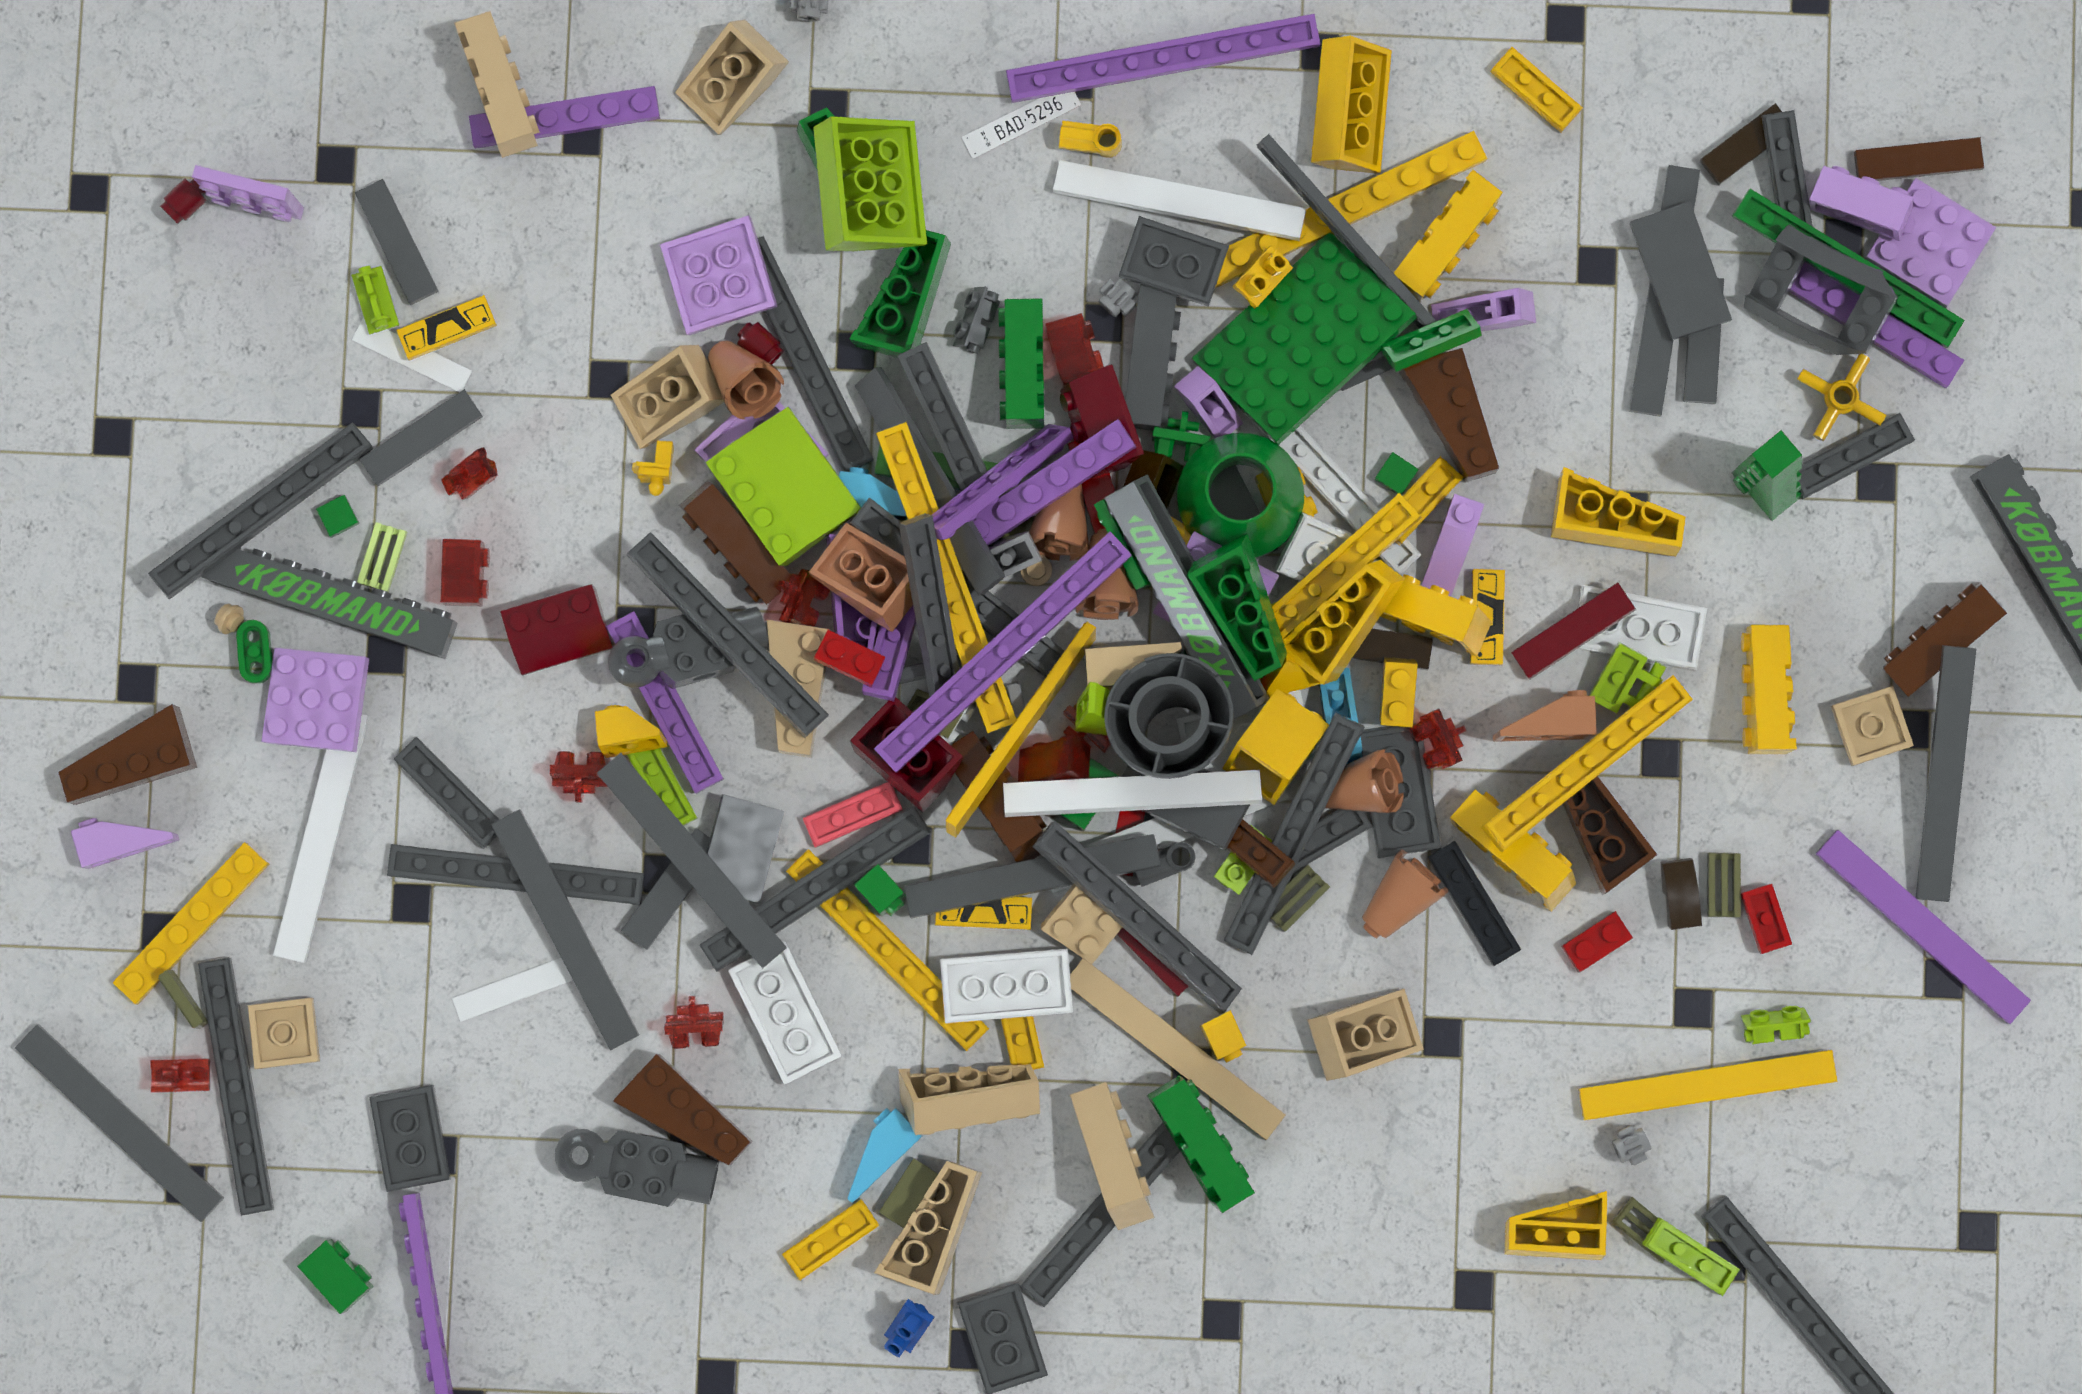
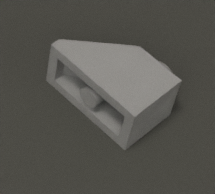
M1029 531L1006 536L988 545L1006 577L1043 560Z

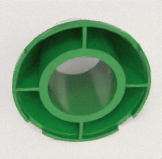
M1232 433L1210 440L1190 457L1179 479L1177 503L1180 517L1191 536L1195 531L1211 541L1224 546L1248 533L1255 558L1281 546L1293 533L1303 511L1304 486L1297 465L1290 455L1278 444L1265 437L1251 433ZM1246 465L1253 467L1263 473L1271 485L1272 498L1269 505L1254 518L1247 520L1228 518L1222 515L1211 502L1209 491L1213 480L1220 472L1231 466Z

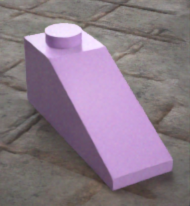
M1521 288L1431 305L1432 316L1436 321L1468 309L1480 325L1481 331L1507 329L1536 323L1533 292Z
M1457 494L1453 495L1421 586L1429 589L1432 585L1439 586L1449 591L1448 596L1451 597L1484 507L1483 503Z
M97 818L78 823V829L71 831L81 867L85 869H91L180 840L176 833L103 821L98 822Z

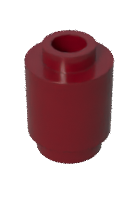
M184 178L163 198L165 202L160 207L179 224L183 219L187 221L207 201L203 196L206 192L199 188L200 185L194 179L189 182Z
M750 322L747 323L737 334L740 338L737 342L738 346L771 365L784 352L780 347V342L759 322L754 325Z

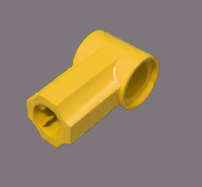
M1062 121L1059 149L1096 153L1105 158L1114 157L1121 151L1122 139L1120 131L1116 126L1109 123L1094 125ZM1106 134L1113 135L1116 141L1112 146L1104 147L1099 144L1102 136Z

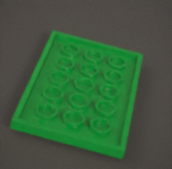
M1331 232L1326 234L1292 266L1293 269L1258 307L1254 309L1249 305L1192 357L1193 362L1214 379L1221 390L1278 445L1381 352L1382 345L1395 339L1417 318L1416 313Z

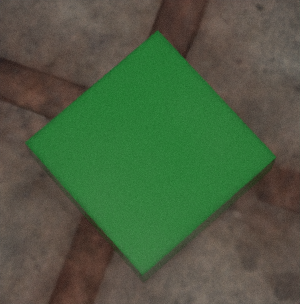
M1392 452L1375 477V480L1394 493L1402 495L1419 469Z
M342 495L316 508L331 538L360 524L346 495Z

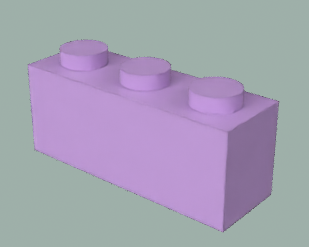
M1823 166L1809 199L1810 210L1899 241L1913 209V197L1909 196V192L1902 188L1892 187L1889 189L1880 186V183L1873 178L1863 176L1860 179L1852 176L1849 171L1842 167L1832 166V168Z

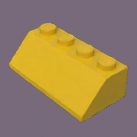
M1351 35L1322 39L1311 163L1334 170L1381 173L1392 50Z

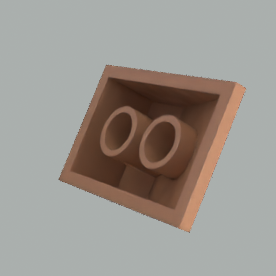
M845 523L809 571L812 577L864 616L891 632L894 631L913 605L905 557L848 523Z
M1586 690L1567 691V694H1563V697L1499 730L1493 735V742L1590 739L1596 735L1595 696H1587Z

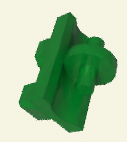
M1182 411L1181 419L1169 417L1167 427L1179 428V431L1154 427L1152 441H1155L1154 453L1163 454L1171 458L1173 445L1186 446L1184 462L1187 463L1201 446L1210 441V436L1186 432V430L1198 432L1200 422L1188 421L1189 412Z

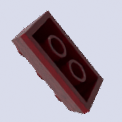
M1112 364L1067 383L1060 390L1061 406L1065 412H1068L1071 421L1070 430L1074 437L1073 439L1076 442L1078 441L1079 445L1118 419L1137 446L1092 476L1091 479L1125 469L1144 454Z
M593 584L500 611L510 646L522 676L604 652L613 647L597 590Z
M895 697L894 701L888 700L855 734L850 743L854 752L923 813L945 790L963 760V756L941 736L937 735L896 773L874 750L877 745L913 713Z

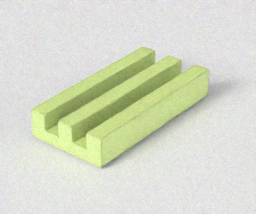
M376 522L357 582L389 592L408 532ZM385 532L372 578L368 580L367 577L381 533ZM392 536H398L383 584L378 583Z

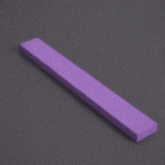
M1836 830L1816 852L1820 859L2007 1024H2011L2030 1003L2031 999L1839 830Z

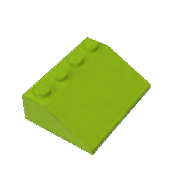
M829 117L814 126L826 251L854 252L926 245L927 237L915 121Z
M789 407L735 440L705 462L779 566H788L855 516L861 509L858 502Z

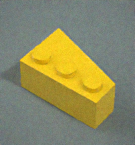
M1607 1191L1509 1217L1505 1223L1504 1255L1602 1260L1606 1256Z

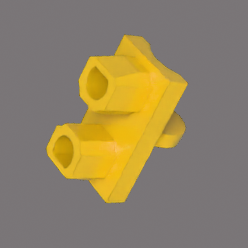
M1269 246L1232 287L1242 294L1255 309L1293 267L1280 252Z

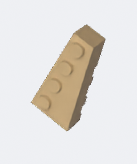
M491 11L455 22L454 24L501 157L503 158L538 146L534 134L540 133L534 114L527 116L525 107L530 106L524 88L519 90L515 81L521 79L515 61L508 62L506 54L511 53L506 36L499 37Z
M767 620L770 655L820 705L826 666L814 661V656L827 630L830 629ZM774 707L778 751L782 754L812 758L816 729L804 738Z
M1031 1065L988 1066L987 1071L983 1072L973 1069L971 1066L959 1067V1071L953 1073H939V1068H926V1073L910 1074V1069H898L900 1102L915 1135H930L938 1131L963 1129L972 1125L993 1124L1001 1120L1022 1119L1030 1115L1040 1114L1039 1081Z
M1104 1082L1070 1094L1106 1208L1117 1229L1121 1230L1155 1218L1147 1197L1151 1195L1149 1185L1145 1176L1140 1177L1137 1168L1142 1166L1136 1148H1130L1128 1138L1132 1137L1126 1119H1120L1118 1110L1123 1109L1117 1091L1111 1092L1107 1083Z
M946 1161L924 1195L923 1200L907 1221L908 1223L898 1238L895 1239L889 1252L874 1273L933 1295L940 1294L982 1172L955 1162Z

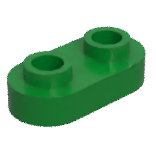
M245 621L239 626L236 634L239 671L246 681L253 684H261L270 678L272 671L270 632L267 626L260 621ZM254 631H258L260 635L257 642H251L249 639L250 634ZM255 663H261L262 670L258 674L252 672V666Z

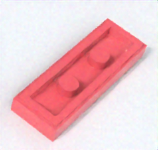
M886 782L803 818V821L814 847L817 848L899 813L903 809L893 786Z

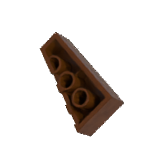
M1463 348L1433 356L1400 370L1401 377L1406 381L1413 393V397L1418 405L1421 406L1434 432L1437 433L1444 444L1445 450L1459 473L1463 476L1465 483L1496 474L1499 465Z
M706 481L679 505L685 512L682 516L685 522L693 531L697 528L701 530L706 536L703 540L704 544L714 555L718 552L722 554L727 560L723 564L724 567L735 579L739 576L743 578L748 584L744 590L756 603L762 600L767 605L795 581L784 566L778 565L756 533L711 482Z
M1981 582L1976 586L1972 583L1957 595L1960 600L1951 607L1946 604L1933 615L1935 621L1929 627L1925 628L1922 625L1908 637L1911 642L1901 650L1897 646L1883 658L1887 662L1883 669L1908 697L1940 671L1942 645L1968 647L2007 614L2005 609Z
M171 704L58 773L67 803L78 805L195 769L197 764L180 707Z
M971 731L951 745L963 756V760L955 774L966 790L989 759L990 754L994 752L985 736L979 739L974 731ZM1005 767L978 808L991 823L992 828L1004 846H1007L1016 863L1035 859L1041 854L1032 846L1042 835L1043 829L1047 825L1040 815L1005 817L1003 783H1009L1008 779L1012 777Z
M1598 776L1563 803L1602 895L1608 893L1658 855Z
M656 1054L613 1100V1102L726 1165H732L753 1142L660 1054Z

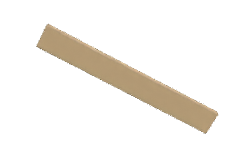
M1082 959L1070 974L1071 990L1186 1079H1191L1195 1086L1265 1140L1270 1137L1286 1116L1085 959Z

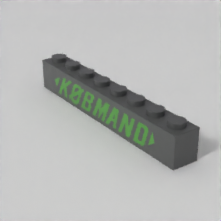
M2007 454L1974 473L1970 478L2082 665V568L2077 569L2071 559L2073 552L2066 541H2061L2055 532L2057 526L2049 513L2045 514L2039 505L2041 499L2038 492L2033 486H2028L2024 480V470L2020 462L2016 458L2012 459L2010 454Z
M1145 475L1106 496L1104 499L1108 504L1109 513L1116 519L1123 531L1124 540L1132 548L1138 559L1141 571L1148 577L1153 586L1156 599L1164 606L1172 628L1178 632L1185 645L1186 654L1212 667L1228 688L1233 702L1234 719L1268 701L1270 698L1260 679L1253 680L1187 576L1195 561L1149 476Z
M240 547L201 576L206 581L446 659L458 624L450 619L451 613L433 608L431 613L420 609L422 604L403 598L401 603L390 599L391 593L377 588H373L372 593L360 589L361 583L343 578L342 583L330 579L332 574L316 568L313 569L312 573L300 570L302 564L284 558L283 562L279 563L270 560L272 554L255 548L252 553L241 550Z

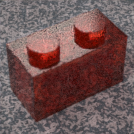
M1082 313L1045 324V330L1062 387L1077 378L1104 367L1099 350L1093 351L1090 339L1095 338L1091 322L1090 320L1084 321Z
M443 539L440 599L443 605L483 607V599H488L489 582L484 580V567H489L490 550L485 548V543L482 540Z
M1062 736L1059 740L1047 743L1038 742L1031 747L1019 749L1018 782L1089 779L1090 748L1074 736Z

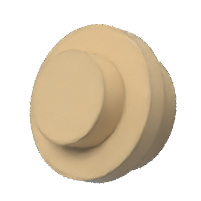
M1041 555L1042 561L1021 570L1023 580L1029 585L1041 586L1049 581L1052 575V565L1045 556Z
M230 603L222 606L214 620L219 631L223 634L236 632L244 622V610L239 605H231Z

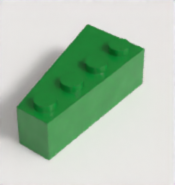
M926 230V245L904 247L895 261L894 268L889 276L884 279L879 293L865 311L863 320L849 338L856 347L898 358L897 355L921 344L951 247V242L946 235Z
M1005 299V308H998L999 327H1005V339H999V358H1005V370H999V389H1005L1006 401L1000 402V421L1006 420V429H1043V299Z
M1780 430L1732 472L1735 477L1733 482L1743 494L1748 492L1770 520L1773 521L1801 498V493L1799 492L1801 484L1798 481L1802 477V474L1799 472L1802 469V454L1784 432Z
M1248 533L1193 562L1187 576L1251 677L1256 681L1282 667L1287 651Z

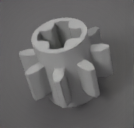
M790 0L791 12H797L798 20L816 22L820 20V13H828V0Z
M1121 278L1116 283L1109 279L1099 289V292L1103 295L1099 303L1113 317H1116L1120 312L1126 317L1136 307V302L1133 301L1137 296L1136 291Z
M1628 1125L1616 1131L1619 1138L1613 1140L1612 1145L1622 1163L1629 1160L1631 1165H1637L1647 1160L1645 1152L1652 1148L1642 1128L1634 1130L1632 1125Z

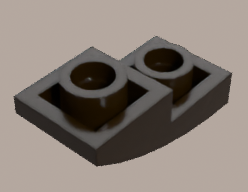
M1686 858L1660 862L1662 892L1666 896L1668 927L1671 930L1702 926L1699 889L1693 859Z

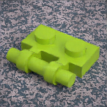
M1618 642L1589 696H1595L1596 703L1615 713L1619 711L1623 703L1631 708L1662 683L1663 679L1661 676L1667 667L1655 661L1650 672L1643 669L1648 657ZM1639 678L1644 683L1637 695L1633 696L1629 694V691L1635 680Z

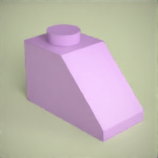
M1199 366L1174 385L1187 407L1214 438L1231 434L1243 424L1217 382Z

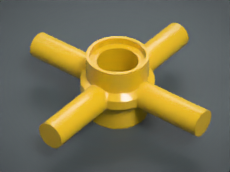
M1859 354L1845 380H1838L1831 384L1805 369L1801 371L1797 380L1824 394L1825 404L1828 407L1813 434L1815 438L1824 441L1839 414H1847L1851 411L1860 414L1879 426L1883 423L1887 415L1859 400V392L1856 388L1857 382L1871 360L1868 356ZM1837 390L1845 391L1849 395V403L1839 404L1834 398V392Z

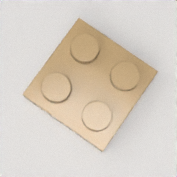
M1893 686L1831 706L1851 766L1914 746Z
M1075 884L1071 886L1041 923L1042 931L1091 964L1094 963L1122 928L1120 924Z
M314 998L248 1005L254 1069L320 1062Z

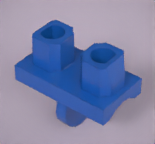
M908 1299L884 1334L888 1338L884 1348L899 1358L904 1350L911 1353L935 1317L928 1313L924 1305L913 1303V1301Z

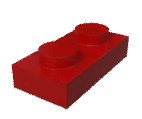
M827 630L814 656V661L872 688L886 657L835 632Z
M1773 884L1741 893L1759 953L1764 954L1792 945Z
M1615 911L1561 947L1577 972L1580 973L1633 939V937Z

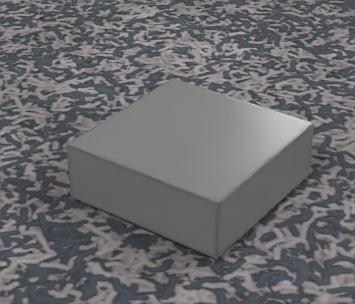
M1015 683L1007 685V689L1017 719L1025 708L1021 686Z

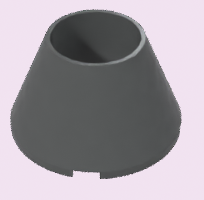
M1158 654L1145 658V661L1130 670L1127 669L1117 679L1106 702L1105 728L1114 751L1129 767L1144 775L1155 778H1180L1202 770L1222 752L1233 728V702L1225 683L1219 674L1208 664L1184 654ZM1174 707L1187 708L1196 712L1201 717L1195 733L1180 744L1164 746L1153 743L1145 737L1151 720L1166 709Z

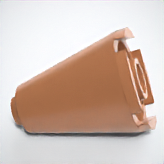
M721 341L711 348L708 361L725 405L732 415L745 420L744 417L750 416L756 419L764 416L777 405L782 396L780 389L781 384L784 386V380L776 367L731 341Z
M1082 484L1035 515L1029 533L1040 555L1045 556L1047 559L1060 561V555H1070V561H1076L1089 551Z
M1100 529L1097 531V534L1091 536L1089 550L1108 534L1106 529ZM1124 565L1117 569L1079 604L1075 611L1079 613L1080 610H1083L1084 617L1098 620L1119 619V613L1127 612V617L1136 614L1139 605L1134 585L1126 576Z
M1382 749L1346 764L1325 808L1377 813H1393L1401 808L1404 793L1398 794V784L1403 783V776L1395 756L1391 752L1385 753V750Z
M1402 849L1395 855L1362 916V919L1366 922L1363 928L1376 939L1380 935L1387 938L1448 893L1447 887L1439 889L1438 885L1441 880L1415 857L1411 861L1404 858L1408 852Z

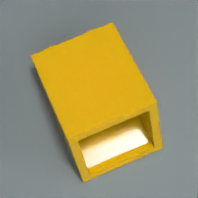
M1277 688L1236 743L1222 769L1226 772L1260 770L1262 797L1275 805L1322 739L1329 724L1324 721L1321 715L1314 711H1309L1299 704L1294 696L1289 693H1283Z

